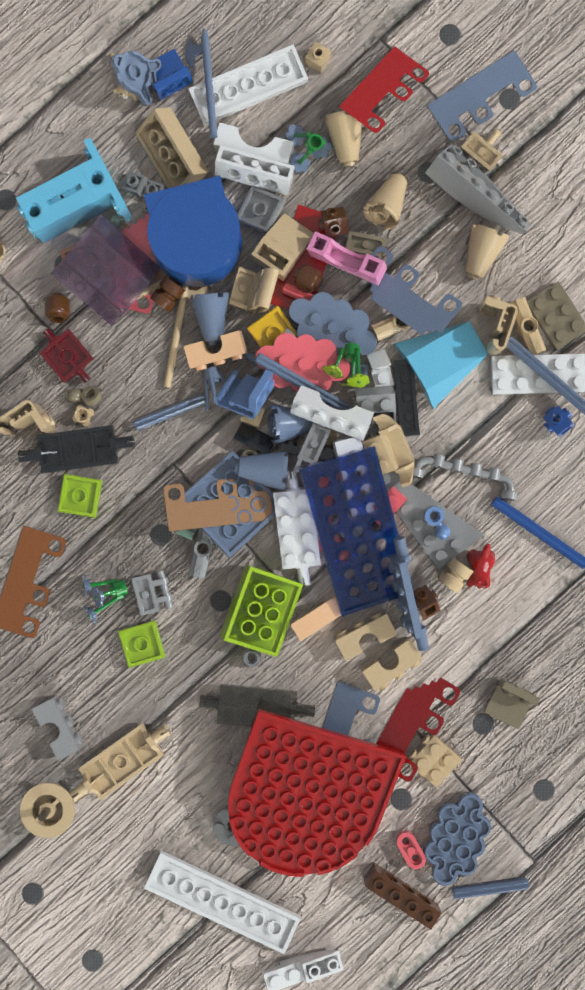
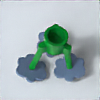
M291 124L288 126V132L285 134V137L289 141H293L294 146H300L302 140L306 138L305 147L307 152L305 154L294 152L289 162L290 165L295 166L294 171L296 173L301 171L305 173L307 167L310 166V161L307 157L313 152L314 158L319 159L321 156L325 158L332 146L325 137L302 131L301 125Z

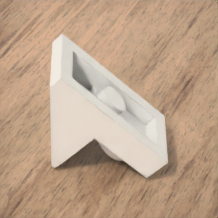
M385 349L366 355L374 387L394 386L390 370L391 363Z

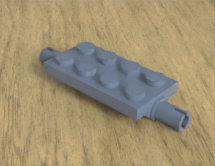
M400 536L393 539L396 554L389 555L390 562H388V568L394 576L392 585L394 591L398 594L396 603L398 609L402 612V617H400L402 627L406 628L408 634L411 633L416 639L418 650L426 651L429 649L426 627L419 620L407 566L411 558L408 554L405 537Z

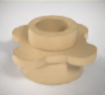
M78 405L72 419L75 423L80 422L83 426L87 427L91 424L90 419L94 416L95 412L93 409H86L83 405Z

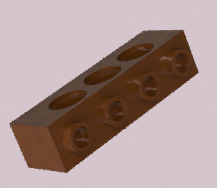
M375 862L364 877L366 888L430 930H432L442 914L438 903Z

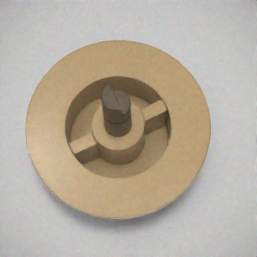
M41 783L32 787L24 795L20 805V816L24 826L29 832L41 838H53L64 833L71 825L75 815V805L69 791L55 783Z

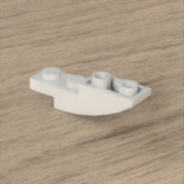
M336 949L288 958L279 961L280 965L262 971L267 990H280L304 980L309 983L344 969L339 950Z

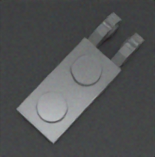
M313 422L292 473L297 474L302 461L309 463V466L305 470L303 478L308 479L331 432L330 429Z

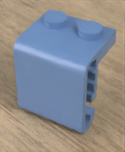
M266 369L260 379L246 374L242 380L237 378L239 371L233 370L217 393L214 402L218 406L250 419H255L274 387L273 372Z

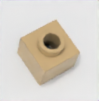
M315 41L305 57V65L322 74L331 59V50Z
M261 408L255 419L242 415L240 421L259 428L265 409Z

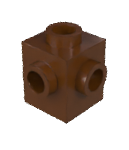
M344 207L328 208L321 211L322 219H319L320 231L324 230L325 236L337 237L348 234V221Z
M424 585L413 591L417 611L423 620L441 611L437 602L439 598L434 590L430 591L427 585Z

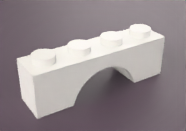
M219 122L218 137L214 141L215 152L218 153L221 145L290 165L289 162L294 150L293 141L275 137L266 146L252 147L241 139L238 127Z
M302 385L293 400L290 412L293 415L362 441L367 434L374 412L358 406L348 410L331 408L322 401L318 391Z

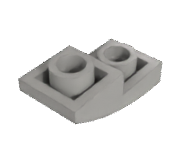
M129 170L122 189L145 199V194L167 189V187L162 183L148 179L145 175Z

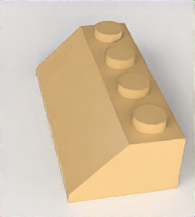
M171 107L153 109L135 134L167 188L203 180L209 171Z

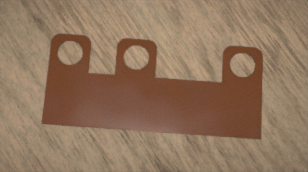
M27 526L23 527L0 598L1 629L29 638H34L37 635L40 625L39 620L25 616L23 613L27 603L39 607H44L47 604L50 594L49 589L33 584L42 554L46 553L56 557L62 556L66 545L64 538ZM52 540H58L61 543V549L58 552L50 550L49 543ZM36 590H42L45 593V599L42 602H36L33 599V593ZM26 621H32L35 624V630L32 633H26L23 630V624Z

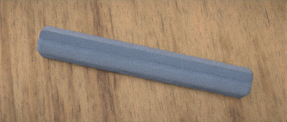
M203 394L197 395L134 420V426L136 430L144 429L202 406L206 403Z
M526 877L454 887L452 892L454 899L457 900L529 889V882Z

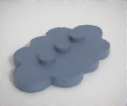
M318 292L310 301L299 298L291 303L289 315L293 321L299 324L297 328L298 337L308 334L316 341L319 339L331 340L336 347V356L339 355L340 348H344L346 343L358 344L361 348V355H369L376 349L377 338L371 331L367 330L369 326L368 315L363 310H352L350 303L346 300L335 301L329 293Z
M474 792L463 793L458 798L457 803H443L437 812L438 820L430 826L429 833L431 839L426 842L423 851L427 861L433 864L432 875L434 880L442 886L454 883L458 874L468 876L474 873L477 868L476 857H479L485 851L484 838L491 831V823L486 815L482 814V800Z

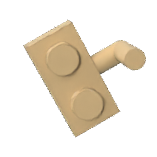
M495 129L487 140L473 131L462 145V148L489 171H492L503 157V154L492 146L496 139L502 135V131Z

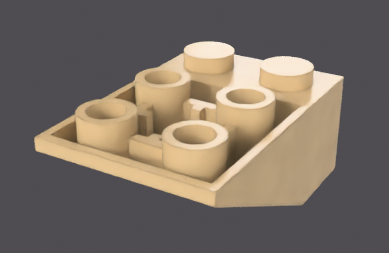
M284 213L251 254L252 261L263 268L278 270V278L284 282L308 247L314 233Z

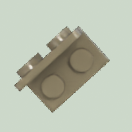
M500 677L484 712L519 729L531 704L538 705L540 698Z

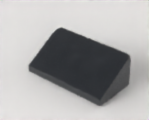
M243 422L233 437L234 440L263 454L270 453L274 445L271 440H275L273 437Z

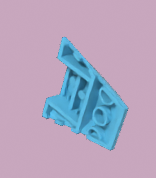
M469 321L445 328L442 333L435 331L394 344L402 359H406L425 390V397L433 409L489 354Z

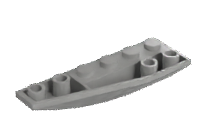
M452 144L449 145L436 157L425 172L426 175L454 199L485 219L521 234H524L531 226L528 219L519 212L477 166L476 162L467 158L462 153L459 147Z

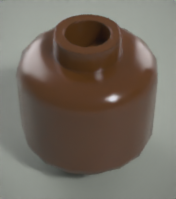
M308 264L302 268L298 267L293 277L296 279V287L308 293L318 291L323 281L321 271Z
M53 293L45 299V316L54 323L64 322L70 316L69 299L61 293Z

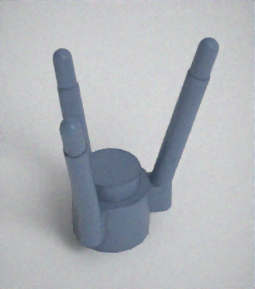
M210 367L203 370L205 376L203 381L206 411H209V386L215 399V385L220 383L219 380H221L222 384L226 381L223 372H219L218 367Z

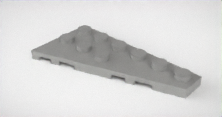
M392 471L378 477L375 473L370 477L383 496L394 486L407 497V500L396 511V514L437 569L443 567L453 557L455 558L484 536L483 533L411 484L402 488L400 477ZM437 506L442 509L444 513L442 524L450 528V536L447 539L441 540L435 535L436 527L429 525L424 520V512L428 507ZM432 512L430 518H436V513Z

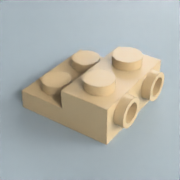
M427 734L422 739L420 747L417 750L413 749L408 755L409 760L417 764V772L436 788L462 760L438 736Z

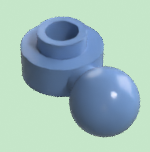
M437 506L428 507L424 512V520L429 525L436 527L435 535L441 540L447 539L450 536V528L442 524L444 520L442 509ZM432 512L436 513V518L434 519L430 518Z

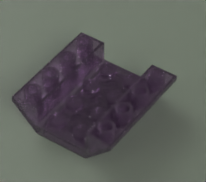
M100 214L76 245L52 271L51 275L112 326L151 283L160 266Z

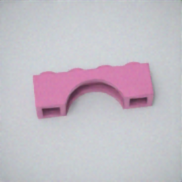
M316 231L307 247L311 257L378 286L387 270L385 261L369 254L363 255L352 252L339 245L332 238Z

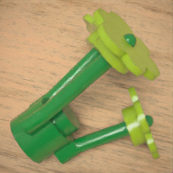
M346 343L344 348H340L335 364L322 367L325 373L333 378H343L344 375L338 366L344 356L345 361L351 362V375L347 379L346 384H341V386L350 387L351 389L362 388L370 383L369 377L361 374V348L358 344Z

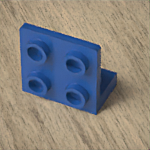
M175 49L157 58L161 61L162 66L156 72L157 81L153 84V89L160 101L193 83L191 72L187 66L183 65Z

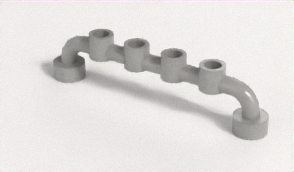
M434 454L433 458L423 457L415 462L413 478L423 479L424 470H421V467L428 464L436 468H444L457 473L469 474L473 477H482L490 481L502 482L506 485V490H502L501 499L516 501L517 493L514 492V484L509 477L500 474V469L491 467L489 471L481 470L482 465L477 463H471L470 467L464 466L463 460L452 459V462L444 461L445 456Z

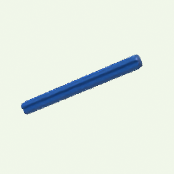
M496 496L492 500L491 506L580 568H585V556L500 497Z

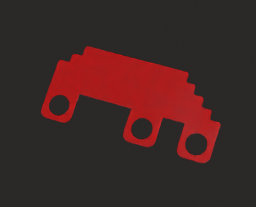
M441 677L437 682L432 680L429 685L422 684L421 688L417 686L413 690L407 688L376 744L405 753L419 727L432 735H437L444 723V719L429 708L435 698L449 706L454 705L460 695V689ZM447 687L452 688L455 692L452 700H446L443 697V690ZM433 716L438 719L439 725L436 729L428 728L426 721L429 717ZM406 758L404 763L412 766V774L404 776L400 772L399 777L406 782H410L415 776L418 766Z

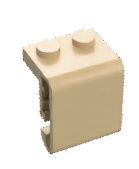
M238 267L228 305L255 314H261L269 310L279 271L272 268H264V270L262 269L256 273Z
M490 295V297L487 296L479 304L477 312L495 317L489 338L493 340L486 345V350L490 356H496L507 347L518 308L513 304L501 301L500 297ZM502 332L500 341L495 339Z
M26 400L0 417V434L15 436L14 431L8 429V426L11 425L12 427L24 430L35 422L41 431L50 434L57 431L54 426L56 422L50 414H46L40 405Z

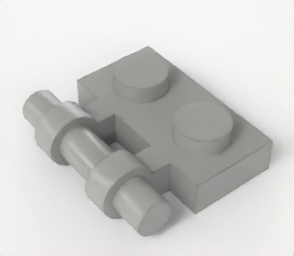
M164 570L157 572L158 580L153 581L151 574L132 578L141 616L160 611L159 603L164 602L166 609L173 608V596L169 592L167 585L169 581L168 577H165ZM160 585L161 597H157L155 586Z

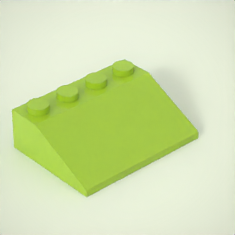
M246 563L222 627L221 638L224 641L278 657L303 584Z

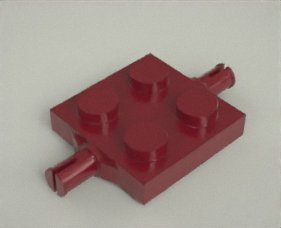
M49 328L46 329L47 332L44 331L43 334L50 342L39 354L64 383L76 375L84 383L88 382L91 378L84 369L94 360L92 355L70 329L56 337Z

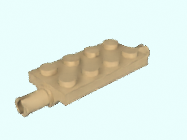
M142 722L80 766L78 769L83 775V781L80 785L69 791L71 796L75 795L73 800L77 802L88 792L95 793L102 800L164 756V752L158 743L172 734L170 729L167 730L168 726L164 724L151 734Z

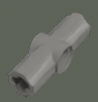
M199 528L188 576L205 579L213 541L201 528ZM201 544L208 546L206 554H199L198 547Z

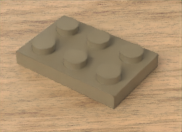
M559 281L527 301L533 317L537 320L538 325L555 351L585 332V321Z

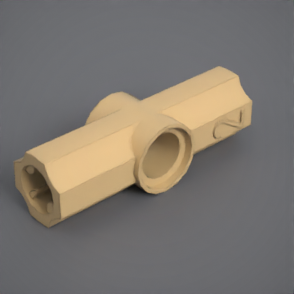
M523 297L510 302V304L518 308L515 322L517 324V332L522 337L526 349L533 355L546 351L538 330V322L533 318L526 298ZM524 323L530 324L531 331L524 329Z
M393 316L372 325L371 328L378 342L396 333L404 332L410 326L407 324L405 326L397 325L396 319L398 318Z

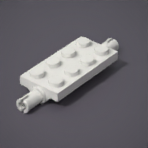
M292 470L291 474L290 471H287V489L282 492L273 493L282 568L297 569L299 583L304 584L305 579V585H310L308 568L321 565L312 488L301 489L298 487L297 474L292 473Z

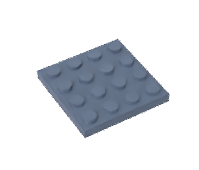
M234 451L230 452L184 493L185 501L194 502L218 499L217 481L222 479L226 480V483H223L221 486V491L224 494H231L233 492L232 484H236L238 497H251L253 488L249 485V480L239 477L237 475L238 472H234L235 460L239 461V456ZM227 479H234L235 482H229ZM257 482L253 483L256 491L265 490L271 496L273 513L264 521L251 522L252 514L248 510H242L237 515V520L240 524L201 528L228 558H231L276 515L273 493L266 485ZM228 496V498H234L237 501L236 508L231 509V511H234L239 507V500L235 496ZM256 497L251 502V508L255 512H262L266 508V502L263 498ZM260 499L263 501L264 508L262 510L254 509L253 502ZM242 512L249 513L250 521L248 523H242L239 520V515Z

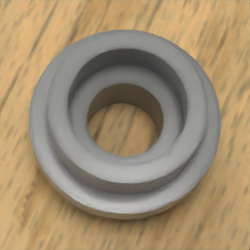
M248 648L242 654V661L248 667H255L261 661V654L259 651ZM249 654L255 655L253 661L248 659Z

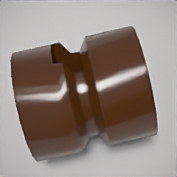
M164 276L159 284L160 289H155L150 299L168 312H171L176 305L175 300L180 299L186 290L169 277Z

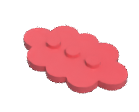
M282 333L275 338L273 346H262L255 354V358L259 353L267 356L326 391L330 388L332 381L344 380L350 372L349 363L342 357L338 367L344 375L343 378L336 379L326 374L322 367L334 365L338 358L336 356L335 344L328 339L316 341L308 334L300 335L296 338L293 334ZM257 364V366L260 369L266 370L264 367ZM273 373L274 386L278 388L290 386L294 391L298 392L299 387Z

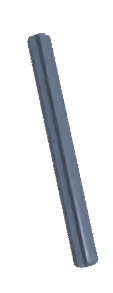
M510 336L507 348L585 415V399Z
M261 353L256 356L255 363L299 388L302 385L318 391L322 401L335 409L348 410L354 407Z

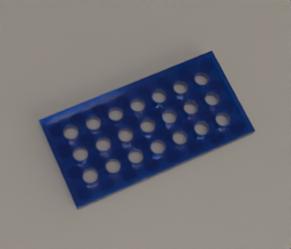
M375 446L299 468L341 616L397 599L398 594L394 591L393 585L386 583L387 577L393 575V573H390L388 566L383 567L381 561L383 558L389 557V555L396 554L393 539L399 537ZM360 465H364L366 469L362 476L356 474V468ZM340 471L347 473L345 481H338L337 475ZM321 477L328 478L329 482L326 487L319 486L318 481ZM364 484H369L371 487L368 494H362L361 487ZM345 490L352 491V497L349 500H344L342 497ZM329 495L333 496V504L326 506L324 498ZM375 503V510L368 513L366 511L367 504ZM352 508L357 510L355 518L348 517V511ZM333 514L339 516L336 524L329 523V517ZM374 521H379L381 524L377 531L371 529ZM355 527L362 528V534L358 537L353 536ZM339 532L343 533L344 539L341 542H335L334 536ZM384 539L385 546L382 549H377V541ZM361 545H366L367 552L363 555L358 554V548ZM342 551L349 552L347 560H340L339 555ZM371 563L372 570L368 573L363 572V566ZM353 569V577L345 578L346 570ZM376 581L377 588L372 591L368 590V584ZM353 587L359 588V593L356 596H350V590Z

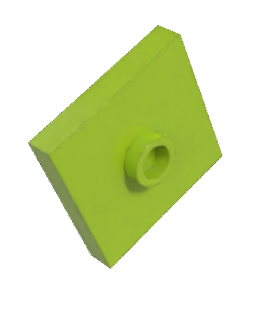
M64 474L57 512L96 518L103 480Z
M156 620L118 631L128 668L166 657Z

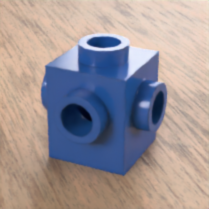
M559 405L556 408L553 406L548 409L543 417L546 421L543 425L550 433L554 431L559 438L575 426L569 419L572 417L570 412L566 408L561 409Z

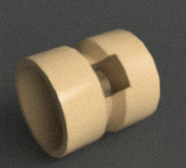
M453 557L447 565L448 570H443L438 580L454 592L459 593L464 586L463 581L468 580L474 571Z

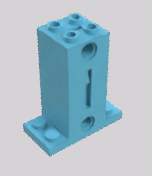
M91 138L84 140L87 147L84 151L89 159L88 161L16 197L19 203L17 209L21 216H24L27 222L25 224L31 234L33 233L36 239L39 238L43 243L113 207L118 216H123L126 221L133 218Z

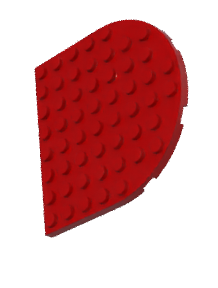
M258 709L229 789L228 813L232 832L245 853L258 861L259 865L270 871L287 876L304 877V875L318 873V875L337 870L355 859L365 845L368 846L375 836L406 759V754Z

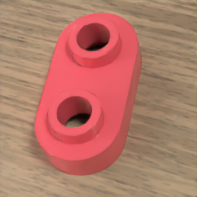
M407 830L401 831L396 837V843L409 867L412 869L422 868L426 862L423 850L413 833ZM403 838H409L408 842H402ZM417 854L418 858L412 859V856Z

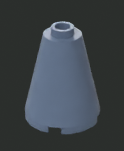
M229 293L191 295V302L203 341H207L208 345L219 344L220 336L224 334Z
M269 406V409H272V414H268L269 434L273 435L275 439L271 440L273 444L309 433L313 424L312 421L291 414L290 407Z
M287 452L239 457V461L235 460L234 472H238L237 475L239 477L278 490H284L285 483H282V479L287 476Z

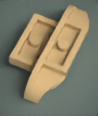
M385 414L373 417V420L379 427V434L363 440L362 443L377 477L395 471L396 474H399L402 488L411 485L415 459L401 426Z

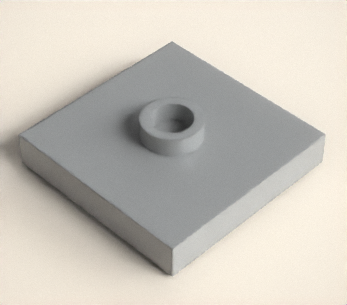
M251 186L237 213L239 223L266 234L275 224L286 202L285 198Z

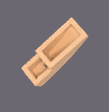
M340 593L291 622L290 625L299 640L302 641L341 616L349 608Z

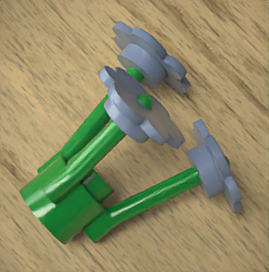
M86 575L83 576L85 596H88L87 591H91L92 599L97 606L95 610L93 608L88 609L86 605L84 608L88 613V617L95 624L97 623L95 618L98 617V612L117 600L123 599V595L128 594L124 580L118 581L116 578L110 581L90 583V579L86 580ZM111 585L109 586V591L104 593L95 587ZM109 595H112V597H114L110 601L103 604L104 597Z

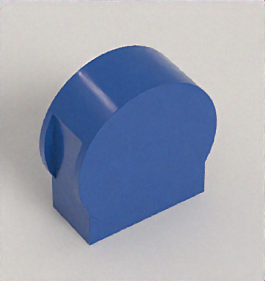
M220 176L144 195L150 216L147 228L149 244L159 267L169 278L185 286L205 287L221 281L232 272L241 255L242 236L237 213L225 196Z

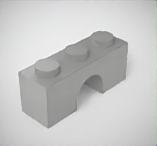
M57 695L32 708L40 726L46 723H54L59 728V737L49 743L58 761L73 754L83 746L81 735L78 732L76 733L73 727L72 717L67 715L65 704Z

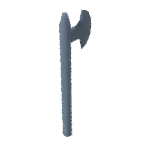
M203 28L201 35L202 43L193 45L191 37L186 44L185 57L188 65L194 67L195 58L203 54L210 138H217L209 36L206 29Z

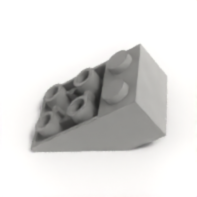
M392 385L354 388L355 406L374 412L373 417L385 414L396 421L395 391ZM373 418L364 440L379 434V427Z

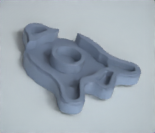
M137 51L113 55L111 65L122 88L135 94L140 99L142 105H151L152 97L149 87L153 88V84L157 81L156 72L161 69V61L157 58L147 59Z

